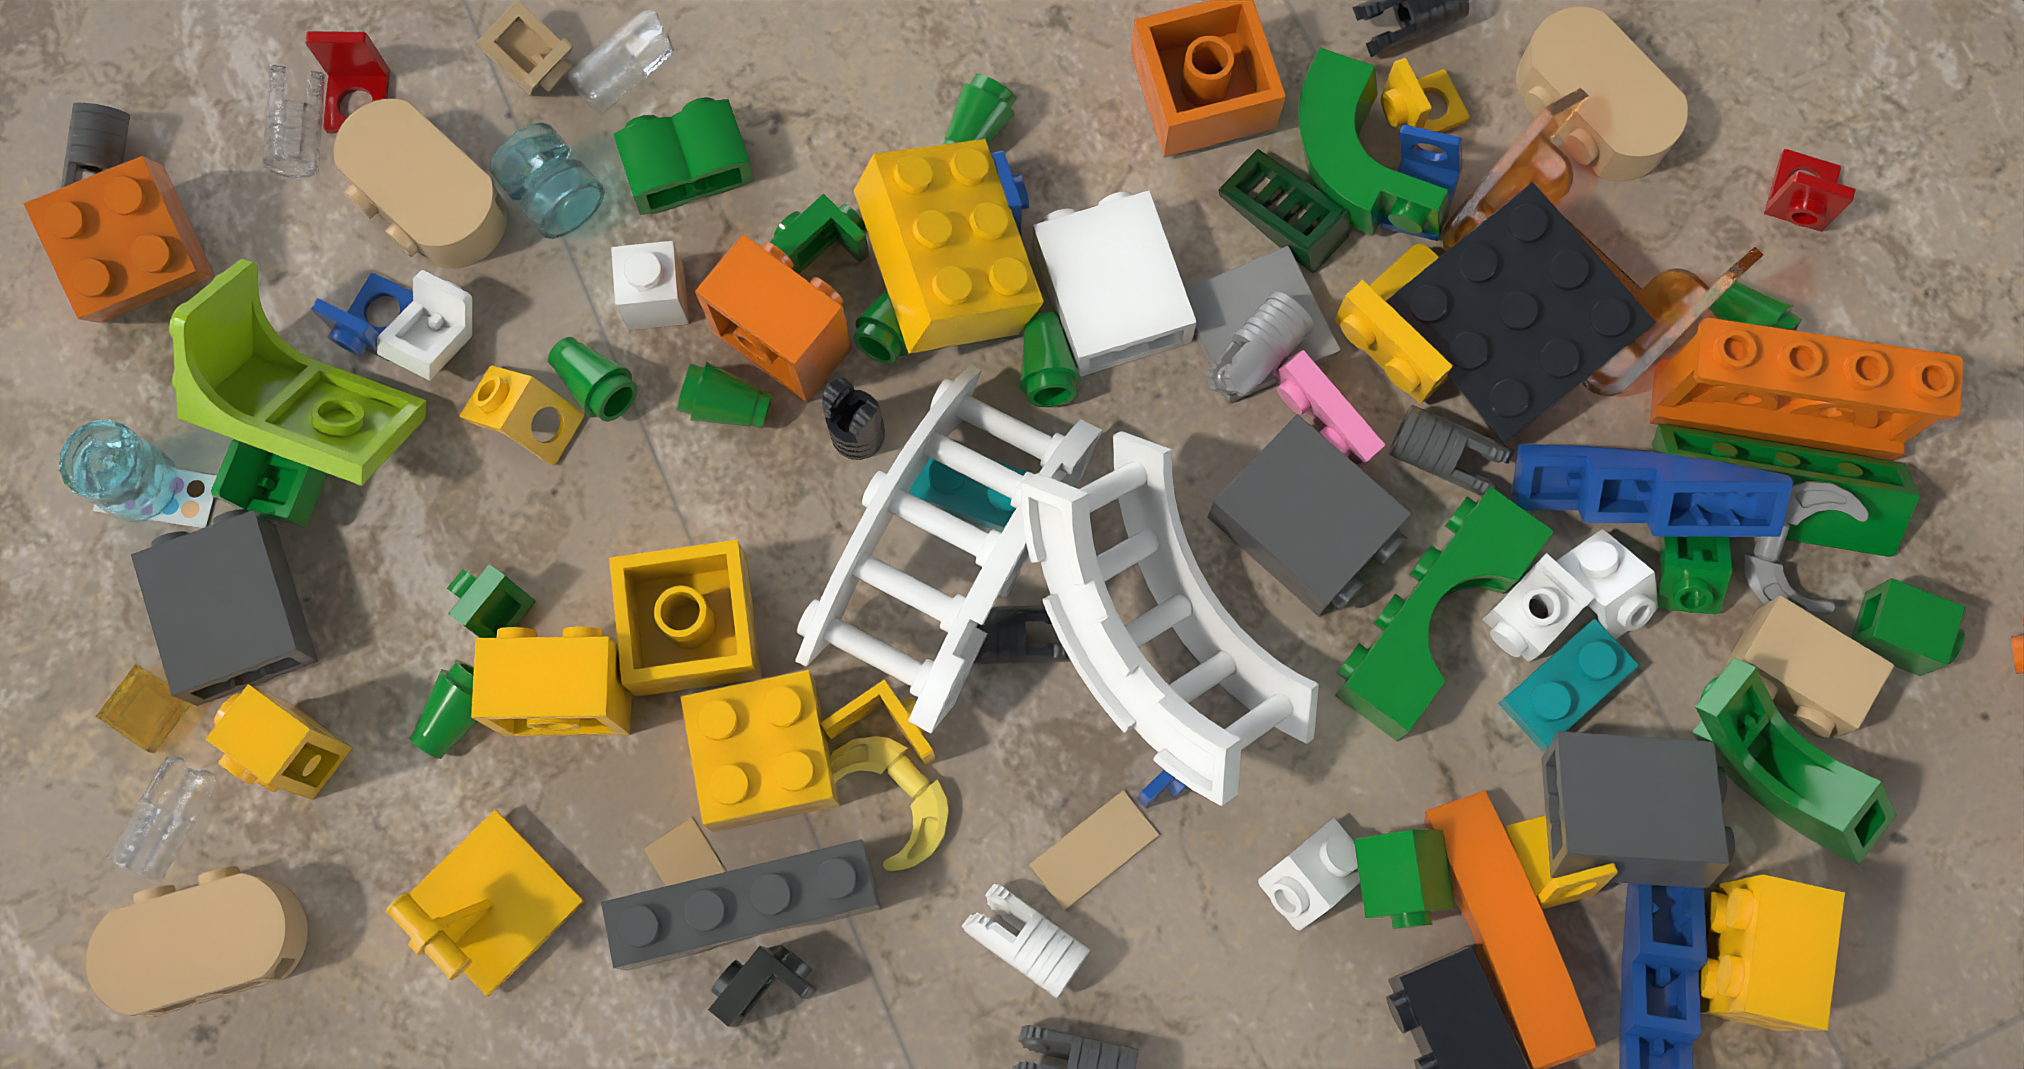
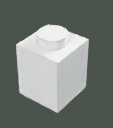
M673 241L611 247L615 306L629 330L689 324L685 268Z

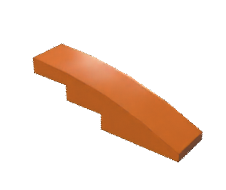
M1486 790L1426 810L1424 823L1427 829L1443 830L1453 896L1477 944V958L1530 1069H1548L1595 1052L1596 1044L1544 913Z

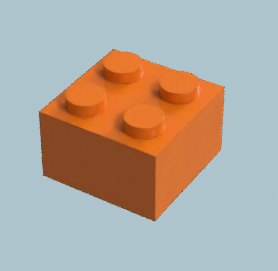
M1209 0L1134 19L1130 54L1163 158L1277 129L1286 95L1254 0Z
M143 155L23 203L73 311L79 320L103 323L215 277L164 165Z
M743 234L699 285L695 293L715 336L808 403L852 349L847 328L848 321L845 318L843 306H841L843 299L823 280L814 277L808 282L793 271L794 264L791 259L775 245L764 242L760 247Z

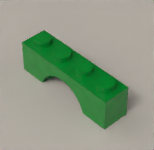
M1492 487L1484 493L1477 503L1466 496L1445 524V527L1454 533L1441 551L1431 544L1409 573L1411 577L1418 581L1405 600L1395 593L1373 622L1375 626L1382 630L1369 649L1358 643L1337 671V674L1346 681L1335 696L1396 741L1411 730L1445 683V679L1438 670L1431 655L1428 638L1431 616L1439 600L1454 592L1466 589H1484L1504 594L1520 579L1554 532Z

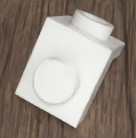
M421 270L413 278V302L376 338L377 354L430 381L472 337V296L458 285L450 281H444Z
M1601 529L1556 561L1595 596L1587 606L1598 614L1599 623L1615 640L1627 631L1641 628L1649 621L1658 608L1655 572L1604 529Z
M1334 817L1258 879L1260 887L1269 896L1274 907L1287 918L1296 930H1302L1330 910L1360 883L1354 841Z

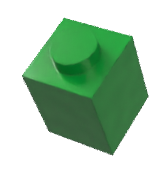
M1891 578L1865 592L1851 639L1894 664L1895 667L1922 676L1951 664L1957 658L1965 639V631L1959 627L1966 607Z
M1411 829L1354 839L1365 918L1391 917L1393 929H1404L1433 925L1431 912L1455 909L1443 830Z

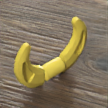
M880 736L853 739L833 751L830 756L834 782L836 784L846 775L858 771L875 772L882 775L888 770L887 774L915 801L910 805L913 816V830L910 840L898 854L886 859L883 862V867L887 871H901L915 867L933 855L945 836L949 815L948 798L938 779L930 785V780L913 765L907 756H903L908 750L907 747L890 738Z

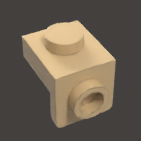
M516 0L476 42V46L529 96L540 85L550 92L573 67L565 60L570 55L573 45L565 37L560 40L519 0Z

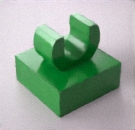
M488 564L477 579L462 569L447 587L450 592L460 598L448 614L479 638H497L498 629L515 627L536 602L529 594L490 564Z

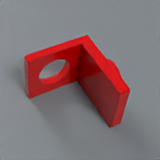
M306 32L305 44L328 75L323 129L326 133L337 134L347 119L340 112V104L343 98L353 91H364L372 96V102L388 99L390 68L366 32Z
M1784 149L1778 160L1764 214L1822 232L1853 202L1856 189L1837 183L1841 171L1840 165ZM1797 170H1805L1812 173L1815 176L1799 172ZM1796 171V172L1789 178V175H1790L1792 172Z

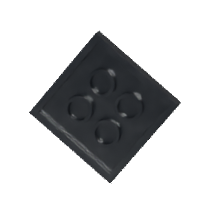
M1533 181L1386 300L1406 322L1453 366L1446 377L1503 445H1506L1656 324L1655 320Z

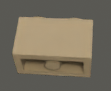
M1780 595L1757 608L1722 670L1724 671L1734 657L1757 667L1772 701L1794 714L1792 720L1797 726L1821 738H1836L1859 729L1892 671L1894 664Z

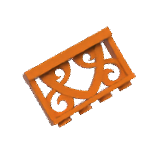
M1705 318L1698 325L1697 334L1672 360L1661 359L1655 366L1650 424L1658 425L1660 423L1895 461L1904 455L1905 442L1940 419L1950 421L1960 415L1963 359L1959 355Z

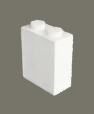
M1128 191L1114 193L1102 199L1098 206L1075 212L1073 209L1057 210L1046 215L1041 220V223L1033 225L1032 248L1054 312L1059 315L1061 326L1065 332L1080 376L1192 342L1197 322L1150 191L1135 195Z

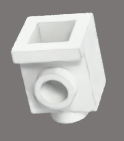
M1546 553L1517 581L1482 620L1492 628L1490 636L1501 649L1514 657L1522 655L1530 662L1544 652L1595 596ZM1532 600L1548 614L1547 618L1540 619L1535 617L1529 610V601Z

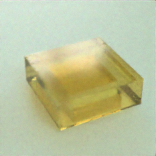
M135 664L95 717L144 751L155 754L192 704L173 697L167 682L145 667Z

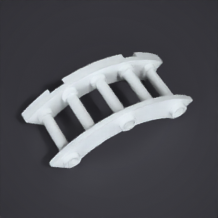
M972 364L955 381L949 378H945L933 397L930 411L914 431L889 472L885 474L882 471H878L870 481L862 499V505L867 507L851 536L821 600L815 599L809 604L797 628V633L804 636V639L796 657V662L807 667L829 644H832L910 685V693L918 697L908 722L929 733L933 732L955 705L971 666L988 634L976 628L978 623L984 624L999 595L1007 597L1029 558L1022 517L1021 481L1034 474L1026 472L1022 476L947 438L948 435L964 420L1041 459L1040 466L1043 468L1039 472L1040 474L1076 487L1082 479L1102 432V429L1080 419L1066 436L1055 433L1051 437L973 398L972 394L982 369ZM930 458L1012 499L1010 505L1016 508L1002 533L992 529L988 534L908 493V490ZM894 514L977 557L975 563L981 566L982 569L967 597L957 594L954 598H951L871 556ZM859 579L941 621L940 629L948 632L935 661L926 659L922 663L841 620Z
M1120 431L1113 435L1114 471L1092 483L1077 489L1040 473L1021 481L1022 517L1031 563L1041 562L1043 574L1051 594L1042 599L1045 609L1066 653L1096 700L1124 733L1134 728L1159 752L1153 760L1166 772L1193 791L1223 806L1238 795L1241 750L1273 727L1306 744L1314 739L1319 684L1296 673L1260 647L1236 623L1211 590L1196 563L1180 521L1172 478V449ZM1118 498L1129 538L1096 556L1090 513ZM1138 563L1158 605L1124 625L1107 591L1105 581ZM1173 627L1185 646L1200 662V665L1168 685L1146 660L1138 647ZM1218 683L1251 710L1225 729L1200 714L1188 704Z

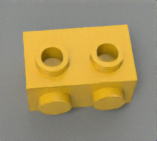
M249 684L241 693L234 694L223 703L214 718L216 726L205 738L224 753L218 763L240 780L250 785L257 782L274 793L278 789H282L312 800L353 748L295 705Z

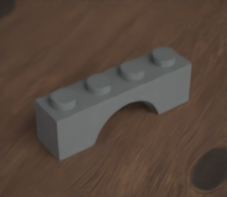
M862 839L601 902L613 968L626 971L691 956L715 946L796 927L819 925L881 910L868 846Z

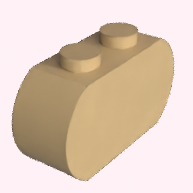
M1575 6L1554 12L1538 26L1518 64L1516 72L1517 91L1524 99L1528 111L1540 122H1546L1563 139L1568 153L1574 160L1582 165H1587L1600 178L1611 181H1630L1647 175L1660 164L1686 126L1688 118L1686 95L1603 10L1593 7Z
M402 99L373 101L354 111L344 121L334 143L335 166L351 185L343 193L369 219L377 213L391 224L385 230V233L409 257H413L420 251L436 267L454 269L481 261L497 247L506 230L508 217L505 200L498 193L491 177L408 101Z
M237 866L219 868L200 874L198 876V886L176 892L174 885H165L137 892L133 895L134 904L109 911L92 933L86 952L88 981L95 995L110 1009L127 1016L147 1015L157 1017L286 979L301 960L307 943L308 924L302 904L295 894L283 884L268 878L240 873Z

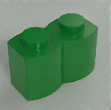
M698 98L687 103L682 108V111L671 117L658 118L655 115L638 116L627 122L623 129L613 134L640 215L670 210L684 205L697 197L724 193L742 187L754 180L751 163L729 99Z

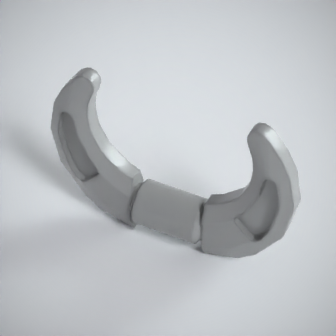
M1805 481L1792 485L1781 537H1759L1753 550L1754 554L1745 553V576L1750 588L1763 605L1781 595L1817 618L1831 614L1835 610V604L1830 600H1813L1798 594L1789 585L1783 571V564L1776 562V560L1779 559L1790 528L1789 523L1798 525L1806 517L1823 510L1842 511L1859 521H1866L1869 517L1868 511L1850 491L1831 482Z

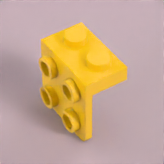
M1415 244L1370 286L1362 279L1349 291L1341 303L1334 322L1341 328L1346 338L1353 345L1364 350L1385 370L1389 379L1399 389L1408 393L1421 405L1448 380L1446 376L1453 366L1386 302L1387 299L1439 258L1428 246Z

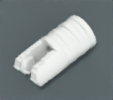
M993 884L985 894L988 902L987 905L997 915H1001L1005 921L1021 931L1017 937L1001 925L993 922L991 918H987L984 914L981 915L978 912L974 915L970 914L961 927L969 936L1057 999L1091 949L1048 920L1002 885Z

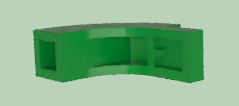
M1320 47L1303 82L1298 109L1305 162L1315 188L1349 210L1350 225L1371 236L1374 235L1383 216L1388 217L1394 226L1403 231L1418 234L1424 230L1439 236L1449 216L1448 189L1379 164L1366 153L1358 140L1361 128L1378 95L1375 66Z
M1734 657L1720 676L1712 679L1706 685L1700 701L1695 706L1701 721L1692 733L1697 741L1714 742L1717 766H1722L1726 775L1737 786L1785 824L1822 847L1859 865L1897 816L1882 781L1832 758L1794 730L1775 707L1757 667Z

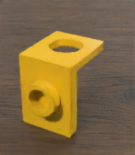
M1406 58L1393 63L1380 99L1387 121L1396 128L1398 133L1402 125L1442 133L1468 122L1470 115L1445 69L1417 79ZM1424 92H1435L1444 98L1447 104V113L1443 117L1435 120L1427 119L1432 107Z
M491 365L462 410L460 417L471 424L505 434L546 463L556 465L584 418V413L534 377ZM552 407L559 416L558 431L550 440L540 442L532 433L533 417L540 409Z
M885 679L820 723L831 740L884 705L924 765L926 766L936 759L933 749L922 735L925 730L908 722L916 704L910 695L899 701Z
M1546 815L1510 824L1505 828L1542 910L1595 896L1618 873L1615 864L1610 863L1558 878H1551Z

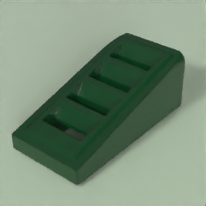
M1259 149L1218 189L1221 198L1278 247L1284 248L1289 246L1296 262L1312 273L1316 272L1351 233L1349 210ZM1266 176L1270 182L1254 199L1249 197L1247 194ZM1282 192H1285L1288 196L1273 212L1269 211L1267 208ZM1302 207L1306 210L1303 216L1293 226L1288 224L1287 222Z

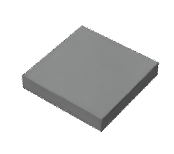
M1289 246L1185 289L1197 322L1194 334L1211 368L1213 363L1216 364L1217 358L1232 343V336L1243 327L1248 318L1255 314L1257 308L1264 304L1266 298L1274 291L1282 292L1297 301L1308 312L1314 323V329L1308 336L1303 338L1302 343L1291 352L1289 357L1304 350L1318 366L1337 358L1341 352ZM1269 374L1259 386H1255V390L1251 391L1250 394L1274 385L1279 381L1273 374ZM1237 393L1224 395L1228 404L1245 397L1238 396Z

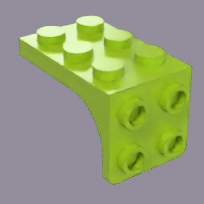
M243 258L240 259L224 273L218 274L209 285L189 301L179 305L171 317L169 333L171 338H173L175 366L172 385L176 390L178 419L361 486L426 419L425 399L314 360L298 352L284 341L274 330L263 311L259 298L258 265L255 262Z

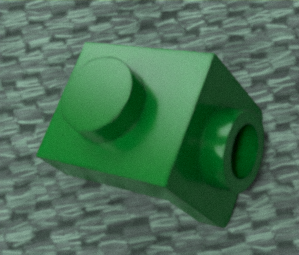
M824 193L802 213L795 211L784 218L776 228L774 238L770 241L771 244L778 247L791 259L794 264L792 270L797 274L805 270L836 241L860 263L869 256L865 235L867 229L863 219L845 203L838 208Z
M233 439L214 481L211 494L239 509L255 510L266 519L306 527L312 511L319 500L320 491L328 473Z

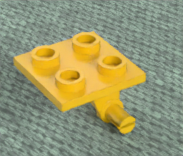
M494 810L410 892H405L397 897L385 912L412 938L408 945L418 956L426 953L451 981L464 972L485 996L490 997L586 901L498 810Z

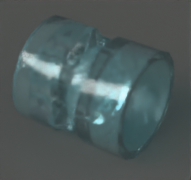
M536 123L520 129L506 139L496 150L490 161L489 171L513 201L521 203L520 208L540 234L544 238L554 239L575 231L587 222L602 203L605 190L582 161L576 159L569 160L571 148L551 125Z
M96 420L79 427L66 439L60 452L59 471L64 484L83 499L97 505L112 516L128 522L146 521L159 515L172 502L178 489V472L173 460L161 449L142 438L128 426L113 420Z

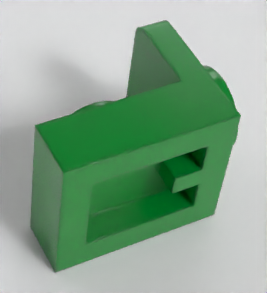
M1659 536L1661 575L1657 587L1658 609L1713 615L1720 613L1732 574L1729 537Z

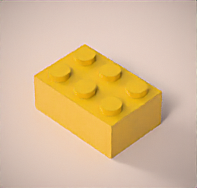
M986 139L888 151L872 155L853 191L908 353L1019 335L1044 301L1013 214L1008 206Z

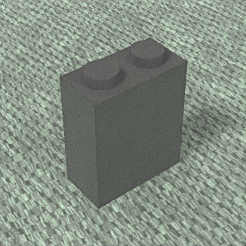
M1296 414L1213 501L1208 518L1319 617L1331 603L1341 611L1366 584L1358 576L1360 571L1373 558L1382 566L1405 542L1407 537L1399 529L1411 513L1299 414Z
M238 509L222 513L212 520L213 525L191 533L177 531L161 535L151 542L152 547L131 554L171 695L196 706L245 689L248 684L253 686L318 662L277 527L255 510Z
M1556 732L1541 758L1551 878H1558L1614 863L1618 873L1609 882L1708 889L1725 868L1731 865L1735 852V839L1731 827L1724 826L1722 804L1727 792V777L1724 768L1717 766L1714 742Z

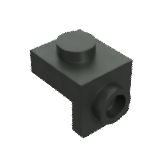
M781 945L775 954L768 948L759 946L744 965L738 960L733 961L717 979L711 992L718 998L708 1011L727 1027H738L776 978L781 980L801 998L809 1000L816 991V988L806 980V977L813 969L784 945Z

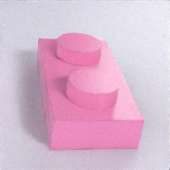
M1304 350L1289 357L1273 373V376L1280 383L1276 390L1285 404L1296 414L1302 415L1306 413L1321 430L1319 433L1354 464L1367 462L1385 446V443Z

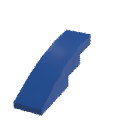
M1519 444L1511 499L1512 502L1523 510H1578L1583 523H1647L1653 536L1781 537L1793 481L1789 475L1720 461L1657 452L1592 446Z
M1628 883L1621 968L1619 1069H1693L1692 1043L1701 1036L1698 971L1707 963L1704 888Z

